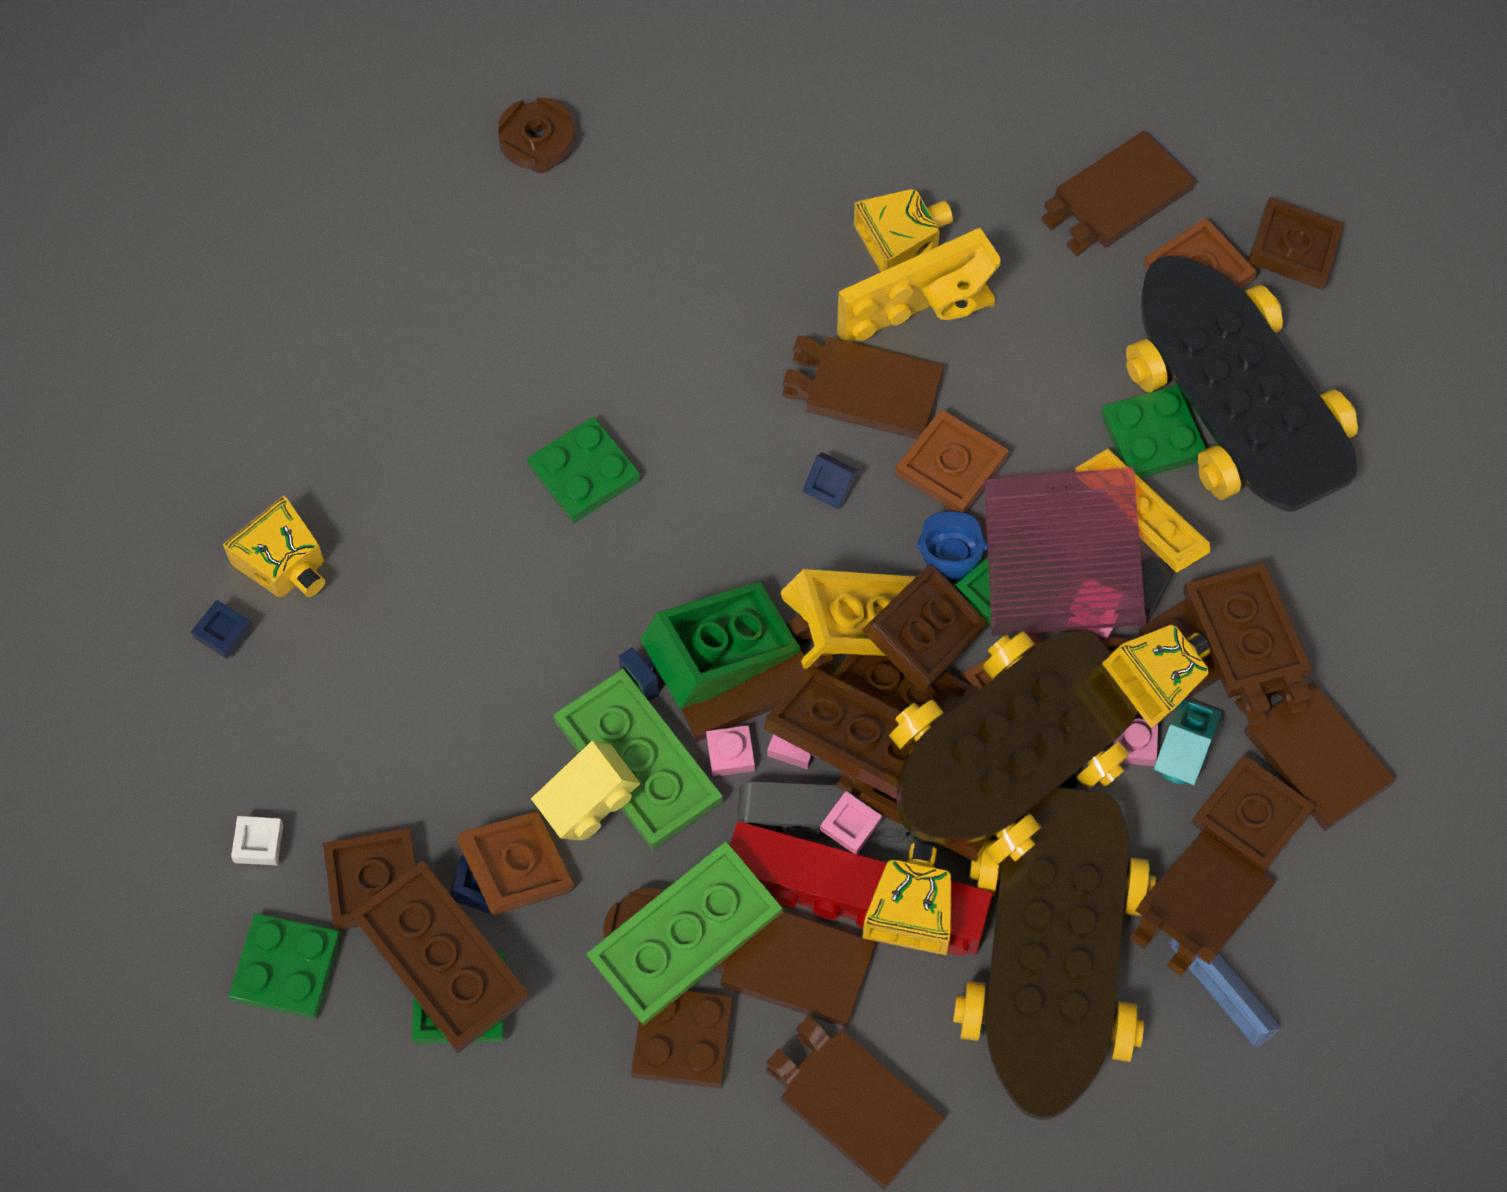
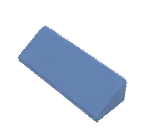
M1172 938L1170 947L1177 953L1180 943ZM1220 954L1210 964L1197 957L1189 967L1191 972L1253 1046L1259 1047L1280 1030L1281 1027Z

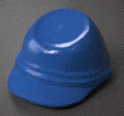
M951 511L935 513L925 520L922 534L919 536L917 549L921 551L927 566L930 563L931 565L933 564L947 580L953 581L964 578L977 566L984 551L987 550V544L982 535L979 522L973 516Z

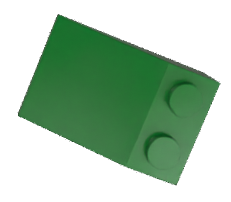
M760 581L657 612L640 638L680 709L713 699L797 655L801 650Z

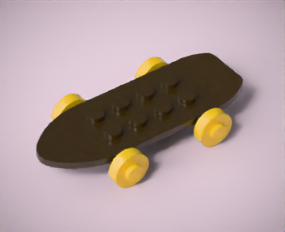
M1084 630L1061 633L1042 642L1032 651L1030 650L1035 646V643L1025 631L1019 633L1013 639L1006 634L988 649L991 657L982 666L991 677V682L942 719L940 718L944 712L933 699L921 707L913 703L895 718L899 726L892 731L889 737L898 748L902 750L916 740L903 763L899 775L896 799L898 817L910 833L926 841L949 844L970 843L996 835L999 839L986 850L997 865L1009 855L1014 861H1017L1035 845L1030 837L1041 829V826L1031 814L1027 815L1017 824L1014 823L1085 764L1089 766L1076 778L1087 791L1098 782L1106 787L1124 772L1119 764L1130 755L1125 747L1118 741L1106 752L1104 749L1121 736L1131 725L1138 710L1102 664L1112 653L1095 634Z
M1060 787L1053 790L1014 822L1017 824L1027 815L1031 814L1041 826V829L1030 837L1035 845L1017 861H1014L1009 855L998 865L986 852L997 841L996 839H990L976 862L971 860L969 878L978 879L977 888L993 892L992 897H994L997 880H1000L988 995L986 1002L984 1001L985 983L967 981L965 996L956 995L953 1017L954 1023H961L960 1039L978 1042L981 1024H985L990 1058L1002 1086L1018 1109L1027 1116L1038 1120L1053 1119L1063 1114L1082 1097L1098 1075L1106 1058L1110 1042L1111 1060L1130 1062L1133 1048H1141L1144 1020H1137V1004L1118 1001L1115 1009L1123 913L1125 915L1142 917L1135 910L1145 895L1156 884V876L1149 875L1148 859L1130 857L1128 863L1129 836L1125 819L1116 800L1106 793Z

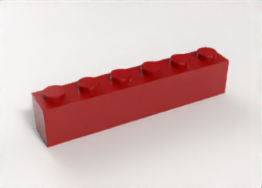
M737 821L730 842V847L780 906L794 908L797 904L813 909V912L820 917L831 920L843 917L856 921L857 926L864 928L865 917L887 865L886 862L858 854L855 855L854 853ZM951 881L948 953L958 956H965L967 953L977 955L993 892Z

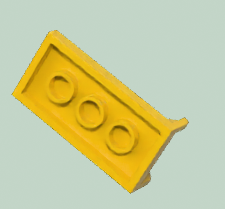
M977 228L839 291L837 334L842 341L850 343L856 340L864 341L870 338L876 331L891 324L899 325L905 322L911 315L930 306L941 320L958 319L969 316L976 310L989 306L991 308L995 305V297L986 282L999 268L1000 256L982 229ZM964 300L968 305L965 308H959L955 303Z
M803 569L781 591L783 601L808 622L815 645L802 658V667L807 669L821 655L858 654L885 656L864 634L862 629L915 576Z

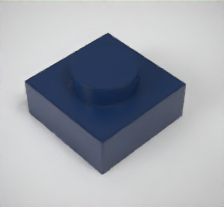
M821 452L815 458L802 492L839 509L845 503L858 469Z
M216 600L192 629L191 633L194 639L228 659L253 626L249 619Z
M633 647L618 656L620 670L624 669L648 701L659 695L657 678L660 677V674L648 656L641 658Z
M462 854L457 863L449 894L457 903L490 913V909L467 860Z

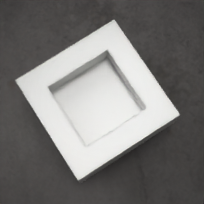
M237 816L231 854L233 862L278 865L283 831L282 820L280 818Z

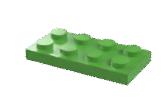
M624 669L615 673L553 715L554 722L578 753L591 741L611 744L641 783L631 792V800L621 810L652 851L723 803L721 793Z
M725 841L586 953V955L644 1026L782 914L783 908Z

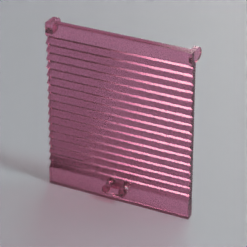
M1134 467L984 480L992 636L1015 635L1023 631L1029 634L1146 625Z

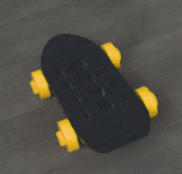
M1166 256L1154 261L1146 272L1141 295L1142 320L1149 340L1141 339L1128 345L1126 348V366L1132 380L1138 383L1144 391L1150 393L1167 384V372H1169L1218 444L1200 452L1198 455L1199 477L1204 487L1211 491L1219 500H1225L1239 493L1241 490L1240 479H1242L1247 487L1265 502L1281 510L1292 512L1350 485L1357 473L1356 455L1349 440L1358 431L1355 408L1336 389H1330L1318 395L1279 340L1276 333L1282 329L1283 319L1278 299L1263 285H1256L1242 291L1223 274L1190 259L1179 256Z

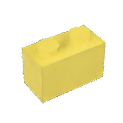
M591 741L531 799L560 838L580 841L593 836L601 827L600 821L610 812L624 807L632 798L631 792L641 783L611 744Z

